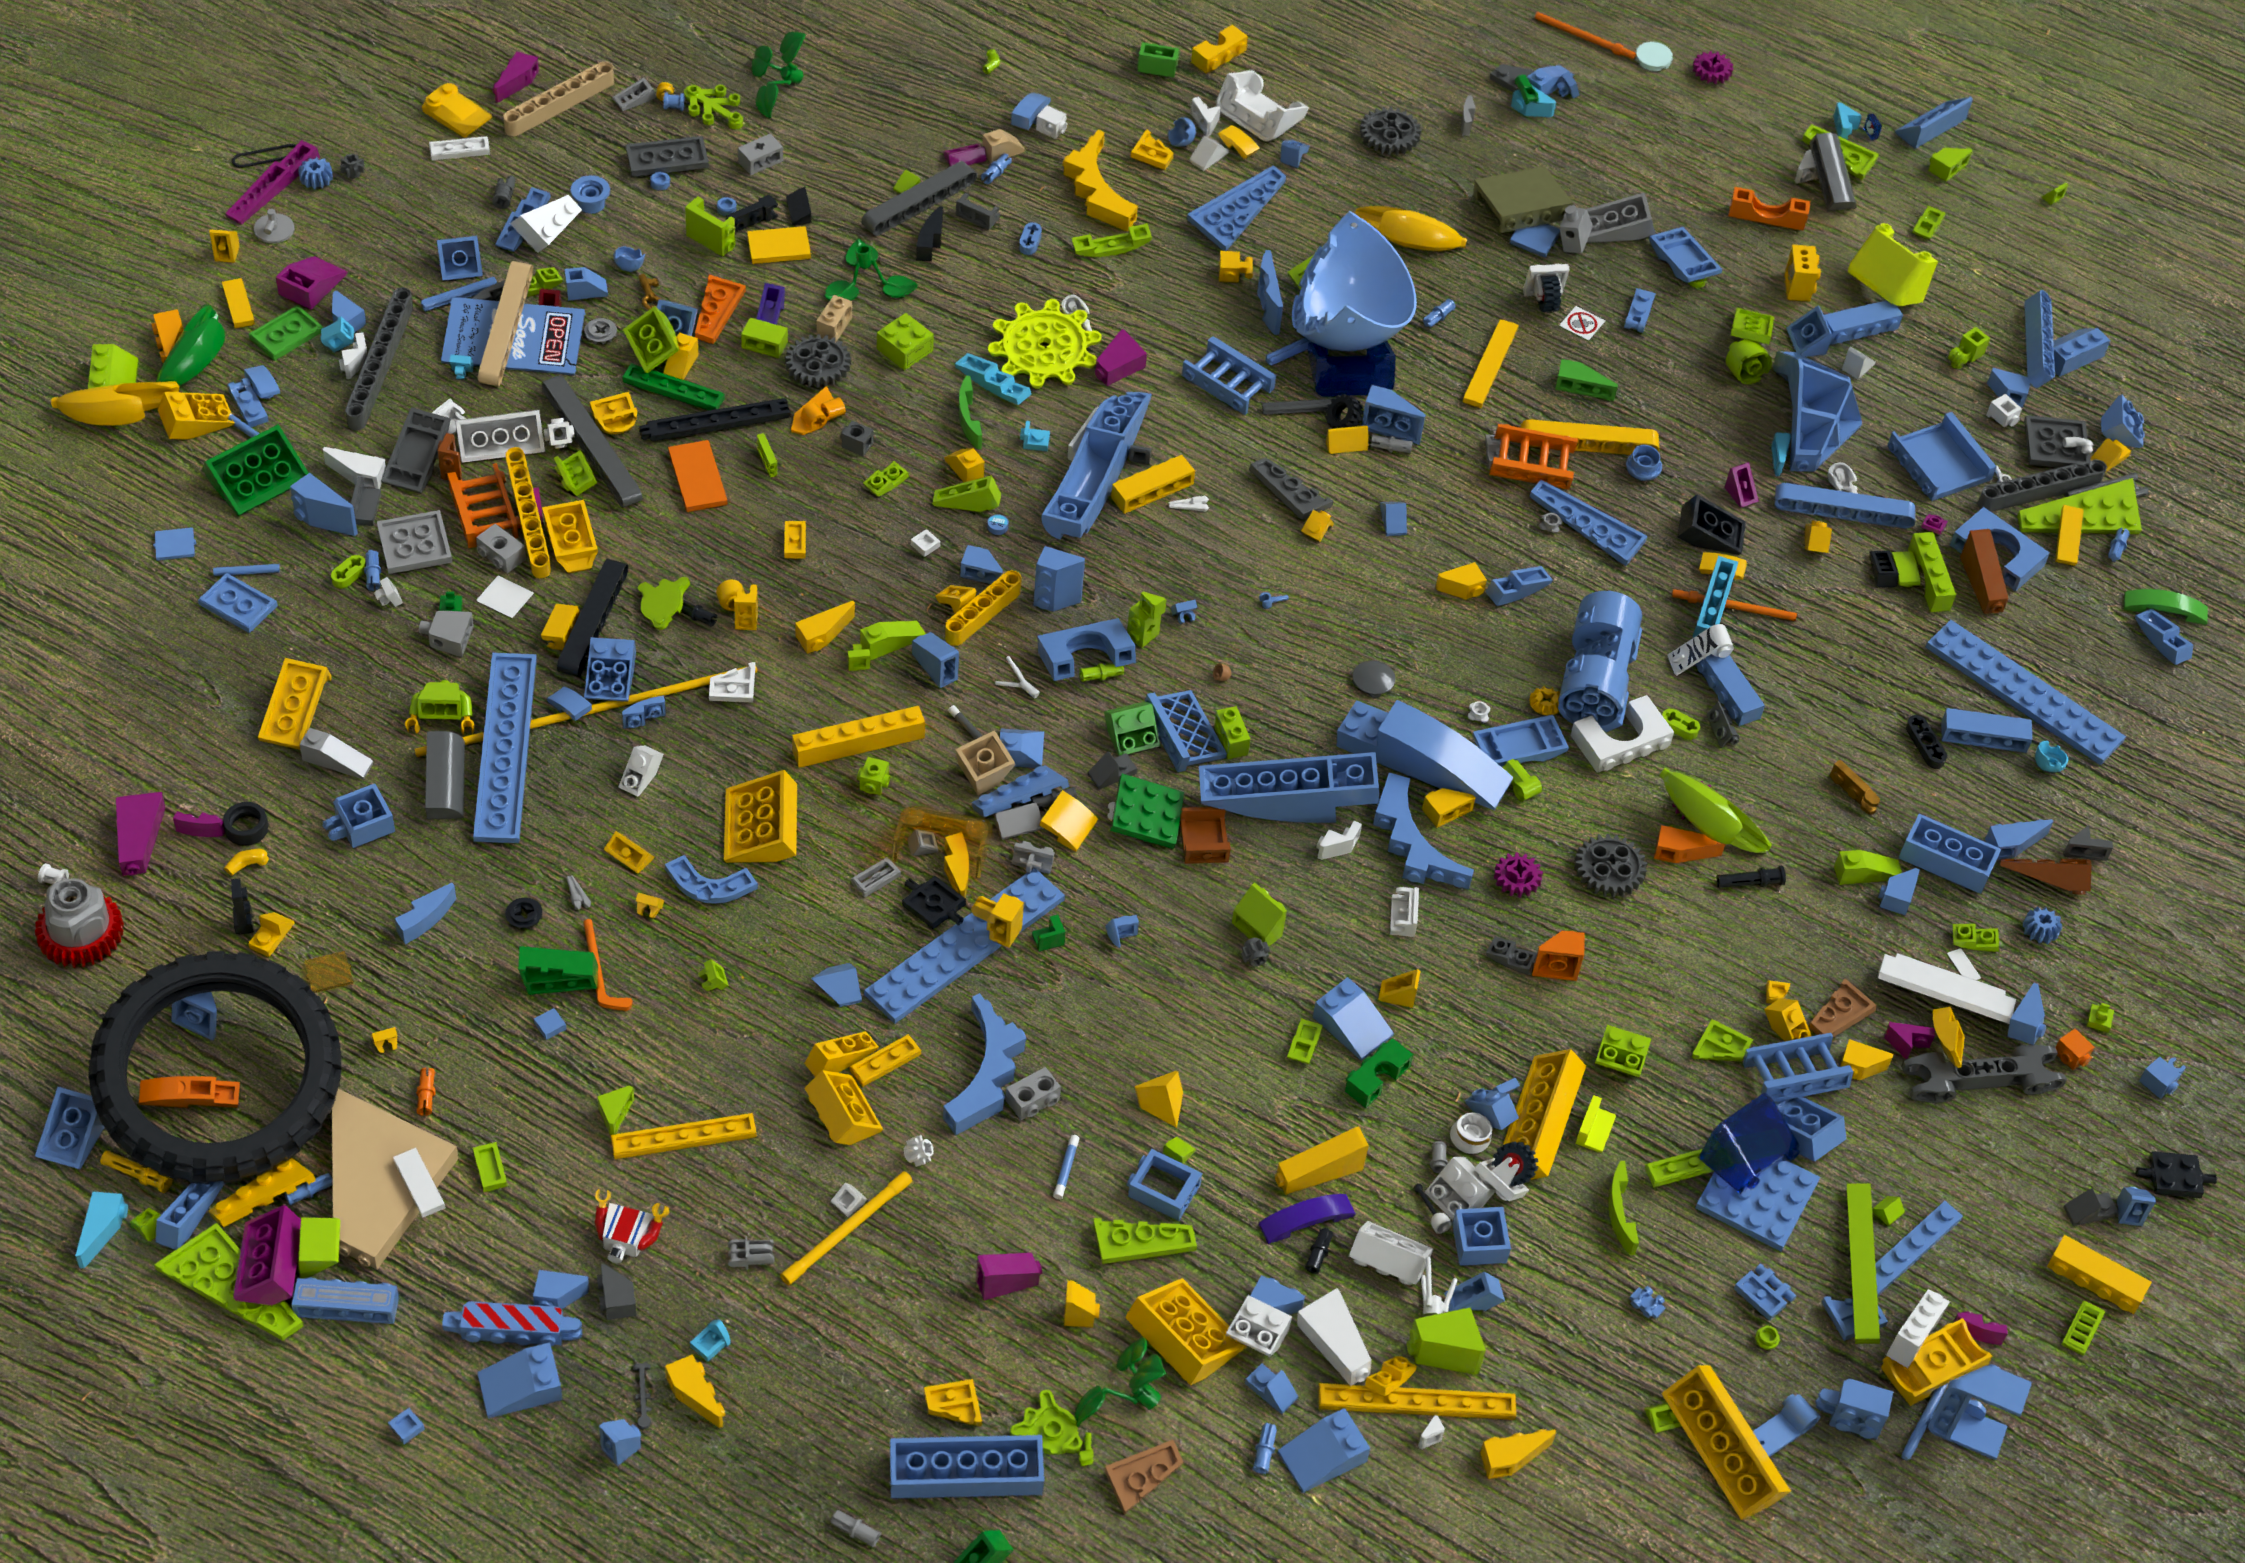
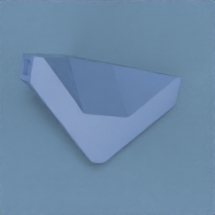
M1777 351L1773 369L1789 382L1793 406L1790 471L1814 472L1862 425L1851 380L1848 376L1799 355L1797 352Z

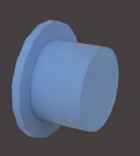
M583 176L576 179L572 184L571 194L582 209L581 211L593 214L600 212L604 208L605 200L610 194V187L608 182L601 177Z

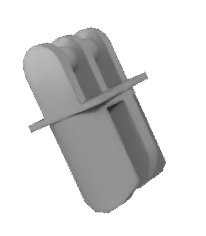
M745 1236V1239L730 1240L728 1242V1247L730 1248L728 1256L731 1259L728 1261V1265L731 1267H746V1270H748V1265L774 1264L772 1252L774 1246L773 1239L747 1241V1236Z

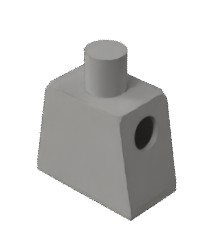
M1570 205L1566 207V213L1560 225L1563 251L1582 253L1593 225L1586 209Z
M437 611L433 622L421 620L419 633L428 634L429 643L432 648L463 657L474 627L472 612Z

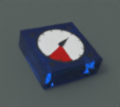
M1874 113L1868 114L1864 130L1872 141L1878 140L1882 124Z

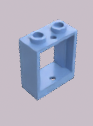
M1151 1149L1147 1156L1143 1155L1138 1164L1139 1170L1136 1174L1132 1173L1127 1182L1129 1187L1128 1197L1179 1221L1201 1185L1202 1173ZM1151 1166L1186 1182L1175 1200L1141 1184Z

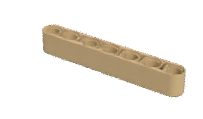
M600 62L505 112L503 115L505 133L512 137L518 136L609 88L614 84L613 65L609 62Z
M512 261L479 368V383L494 386L501 385L532 280V264Z

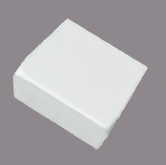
M845 1183L830 1202L849 1217L867 1201V1198L855 1187Z
M1437 1415L1433 1417L1421 1434L1418 1445L1419 1449H1424L1442 1441L1445 1428Z

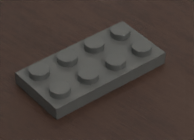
M703 136L626 144V153L632 177L651 175L656 172L669 173L709 168Z

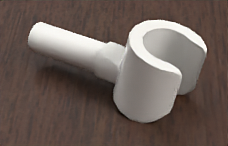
M1996 467L1997 483L2011 480L2009 475L2002 474L1999 467Z

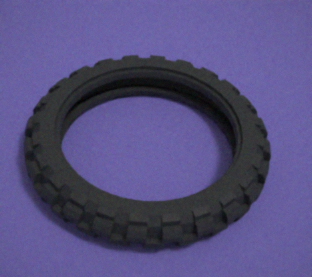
M207 951V954L193 956V954L181 956L175 958L174 962L164 966L160 964L145 972L146 975L137 982L133 981L121 992L119 999L109 1006L102 1017L103 1021L99 1029L95 1032L91 1045L88 1077L95 1110L102 1125H104L109 1136L118 1147L127 1152L131 1159L145 1168L149 1167L157 1171L159 1175L174 1180L178 1178L190 1180V1183L209 1184V1182L217 1181L230 1183L242 1181V1178L254 1174L256 1176L272 1170L273 1166L282 1161H288L300 1152V1148L307 1141H311L322 1128V1123L332 1110L337 1090L340 1086L342 1072L341 1049L335 1023L332 1021L328 1009L321 998L310 989V985L298 975L288 972L286 967L271 960L267 962L258 959L257 955L242 952L227 954L225 951ZM214 991L246 994L270 1004L281 1012L292 1024L302 1042L305 1053L304 1072L301 1084L293 1100L266 1127L246 1137L218 1143L194 1142L173 1136L161 1130L142 1114L133 1101L128 1089V1060L137 1037L148 1022L159 1012L186 997Z

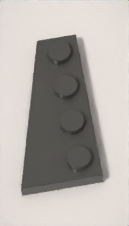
M1265 457L1250 464L1249 470L1301 520L1308 518L1313 510L1320 512V510L1324 511L1332 507L1334 502L1328 497L1324 499L1319 495L1318 490L1313 487L1311 489L1307 488L1302 484V480L1297 477H1290L1286 474L1287 471L1268 458Z

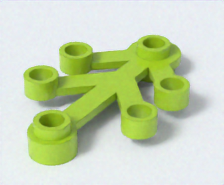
M696 85L685 88L684 96L690 102L688 106L689 115L698 116L700 114V106L698 105L700 101L704 104L703 124L712 125L714 123V115L712 114V110L728 119L729 128L738 130L743 127V117L740 113H731L720 106H738L740 104V96L733 93L729 95V98L706 97H724L726 95V87L724 85H717L715 89H702Z

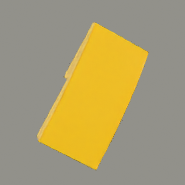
M1233 125L1218 133L1229 149L1234 146L1243 159L1253 155L1260 149L1246 133Z
M1703 552L1699 568L1701 574H1712L1717 558L1721 556L1738 562L1734 580H1743L1747 565L1746 560L1725 554Z
M1395 1356L1383 1362L1381 1371L1366 1377L1365 1386L1382 1396H1386L1405 1383L1416 1371L1417 1366L1408 1362L1405 1357Z

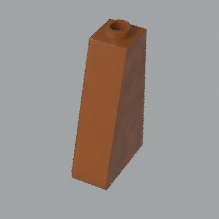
M1990 529L1971 530L1960 559L1983 613L2003 612L2009 598Z

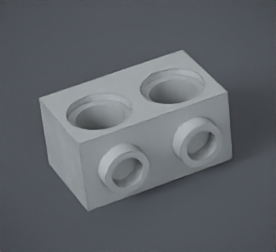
M1044 1067L1006 1087L1005 1100L1018 1118L1023 1120L1026 1117L1035 1116L1041 1109L1047 1106L1055 1105L1060 1100L1061 1086L1048 1069Z

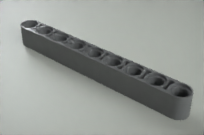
M400 287L393 292L345 409L347 425L351 430L358 431L366 426L413 311L412 293L408 288Z
M559 375L543 381L542 389L545 396L559 417L563 418L564 422L568 421L569 425H573L574 439L621 508L642 501L640 488L565 378Z

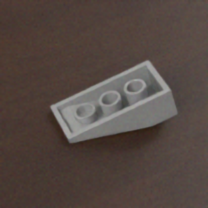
M1645 192L1586 209L1593 225L1587 243L1640 240L1656 234Z

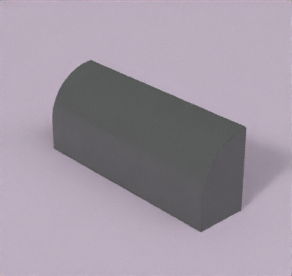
M1835 133L1816 134L1809 144L1827 211L1855 209L1857 205L1838 135Z
M427 731L425 799L427 820L464 818L465 741L460 735L453 732Z

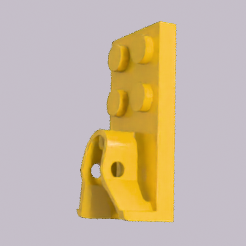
M289 658L284 659L258 735L259 741L301 750L300 743L310 728L324 684L328 680L331 681L332 678L327 667Z

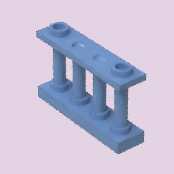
M1214 336L1208 340L1206 355L1195 365L1187 360L1183 362V377L1244 415L1248 413L1249 399L1257 391L1263 389L1270 393L1275 388L1276 375ZM1213 359L1222 364L1212 374L1202 370ZM1228 369L1237 373L1227 384L1218 380ZM1244 379L1254 383L1243 394L1234 390Z
M1832 1033L1746 1049L1743 1066L1744 1068L1756 1066L1764 1082L1760 1098L1764 1104L1850 1088L1853 1070L1850 1065L1838 1067L1830 1054L1833 1039ZM1820 1054L1828 1069L1816 1071L1809 1056ZM1799 1058L1807 1073L1795 1075L1787 1060ZM1778 1062L1785 1078L1773 1079L1766 1064Z

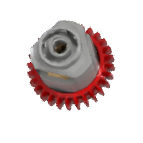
M70 878L60 880L47 889V900L44 903L45 907H42L43 914H38V921L35 922V935L41 952L49 960L54 959L56 965L62 961L64 967L69 963H72L73 968L80 963L82 967H85L87 962H91L94 965V960L96 959L103 962L102 956L104 954L110 956V949L117 950L116 943H121V936L124 935L122 914L116 902H112L110 897L105 898L100 888L88 885L80 879Z

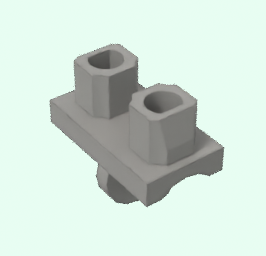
M1016 842L1011 864L1025 867L1027 873H1031V870L1036 868L1040 872L1050 874L1055 852L1049 847L1041 849L1033 847L1030 842Z

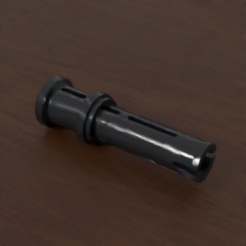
M1782 865L1772 869L1760 867L1757 871L1718 874L1716 876V883L1719 889L1757 884L1761 887H1766L1768 884L1779 883V885H1785L1786 882L1785 869Z

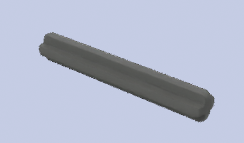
M1331 399L1266 402L1262 404V413L1269 415L1320 412L1328 410L1329 407L1327 405L1332 402Z

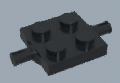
M934 876L922 884H917L911 878L905 881V886L912 890V892L902 900V906L929 927L935 929L947 919L952 920L958 926L963 923L964 918L956 912L966 905V898L938 877Z
M2152 1151L2149 1156L2150 1168L2136 1167L2135 1170L2136 1177H2149L2154 1185L2155 1194L2202 1198L2204 1194L2203 1183L2216 1184L2217 1182L2216 1174H2204L2201 1171L2197 1155Z

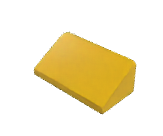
M1368 426L1328 429L1326 438L1328 453L1335 454L1368 450Z
M617 831L614 832L603 849L636 873L641 872L654 859L652 854Z

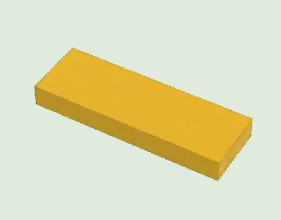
M242 278L223 281L222 286L234 328L255 325Z
M2068 505L2062 506L2055 562L2076 566L2084 509Z
M907 1034L851 1065L850 1072L860 1085L864 1087L920 1056L921 1049L910 1035Z

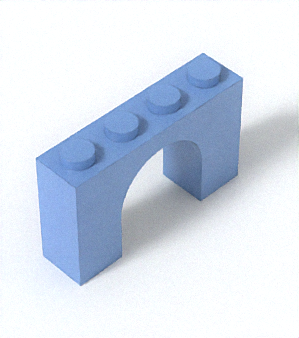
M1985 507L1954 532L1950 543L1951 547L1962 553L1971 530L1990 529L1994 543L2007 547L2014 555V558L2004 566L2002 575L2005 585L2015 592L2045 566L2050 554L2043 547L2036 544Z
M1119 618L1037 636L1038 654L1054 681L1075 676L1074 658L1071 653L1080 649L1094 648L1104 651L1108 654L1115 667L1136 663L1135 644Z

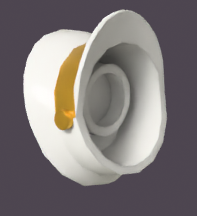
M1473 1112L1461 1115L1450 1130L1452 1143L1464 1153L1475 1154L1484 1151L1491 1142V1123L1486 1117Z

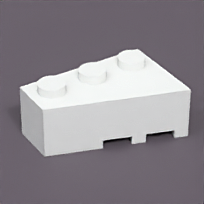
M567 195L519 216L510 224L538 253L547 247L582 209Z

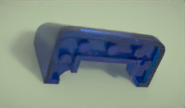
M1388 341L1368 348L1366 356L1328 357L1327 348L1313 342L1308 343V356L1314 387L1320 396H1341V394L1348 396L1368 395L1372 385L1393 390L1395 385L1396 355Z
M1763 1093L1722 1121L1711 1133L1698 1158L1739 1194H1742L1748 1189L1753 1190L1760 1182L1758 1177L1761 1172L1779 1159L1792 1162L1800 1153L1798 1150L1800 1144L1774 1100L1767 1093Z

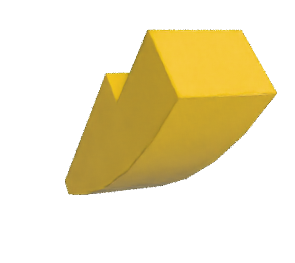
M962 832L945 837L944 850L947 856L944 857V871L952 888L966 898L969 879V855Z
M1951 1007L1933 1009L1934 1028L1943 1051L1950 1062L1956 1068L1962 1067L1965 1037L1959 1021L1955 1019Z

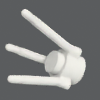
M1427 1256L1426 1276H1421L1424 1317L1448 1312L1449 1303L1457 1284V1278H1454L1444 1303L1441 1301V1297L1432 1295L1431 1258Z

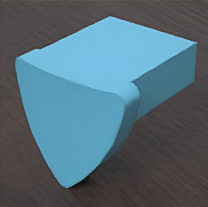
M713 1320L690 1342V1347L709 1362L720 1350L730 1345L731 1341L721 1320Z

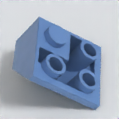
M2119 395L2101 417V432L2106 438L2112 441L2117 439L2124 446L2141 448L2143 447V438L2145 437L2142 428L2144 418L2140 412L2134 409L2130 400L2127 401L2123 395Z

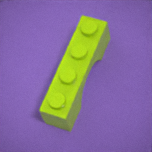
M1933 532L1913 533L1908 551L1913 552L1917 565H1921L1925 576V599L1930 612L1950 611L1956 593Z

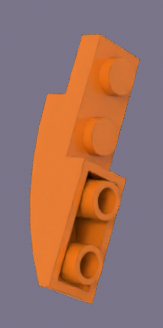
M175 1076L141 1080L138 1105L188 1108V1105L238 1108L240 1082L217 1081L216 1077Z

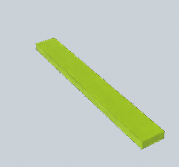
M1871 1183L1847 1184L1855 1344H1880Z

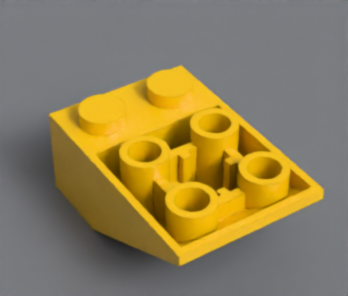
M164 392L157 410L169 439H192L233 426L235 423L233 420L230 421L228 419L231 411L223 394Z

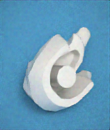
M1069 295L1062 301L1063 314H1072L1076 310H1083L1089 314L1087 305L1077 295ZM1086 319L1082 326L1086 331H1092L1090 322Z
M1842 462L1830 466L1828 470L1829 482L1838 491L1843 490L1857 493V487L1851 483L1857 481L1853 470Z

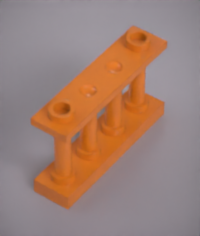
M1498 424L1494 438L1501 439L1499 458L1493 457L1489 475L1536 484L1543 480L1554 487L1570 489L1574 472L1567 471L1569 453H1574L1578 443L1577 438L1514 427L1508 424ZM1509 441L1521 443L1519 461L1507 459ZM1529 445L1541 447L1539 465L1527 463ZM1549 449L1561 451L1559 469L1547 467Z
M497 463L493 464L494 475L471 480H458L456 472L447 473L449 489L468 548L477 547L476 537L493 524H497L503 530L511 528L514 538H518V529L521 528L518 516H514L504 483H506L504 471H499ZM496 483L498 490L471 496L463 495L462 493L465 492L464 489ZM501 498L503 502L501 506L477 511L467 509L470 504ZM506 513L508 518L507 521L479 527L472 524L476 519Z

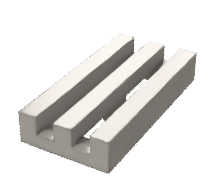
M886 857L851 878V884L853 886L856 885V889L859 892L861 891L862 896L865 898L900 877L901 871ZM886 866H889L888 868L884 869L883 871L878 872V871H880L881 869L885 868ZM872 875V877H871L870 879H868V880H866L865 882L861 883V881L865 880L866 878H868V877H870V876Z

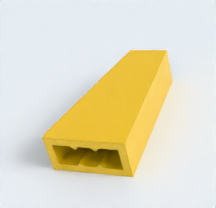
M1360 1127L1348 1130L1278 1163L1277 1173L1275 1174V1181L1278 1187H1282L1285 1195L1362 1171L1369 1145Z

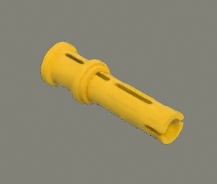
M106 1150L101 1156L100 1163L102 1165L135 1177L144 1186L151 1185L156 1187L161 1193H166L171 1187L173 1179L159 1175L157 1171L149 1167L145 1168L139 1163L112 1153L109 1150Z

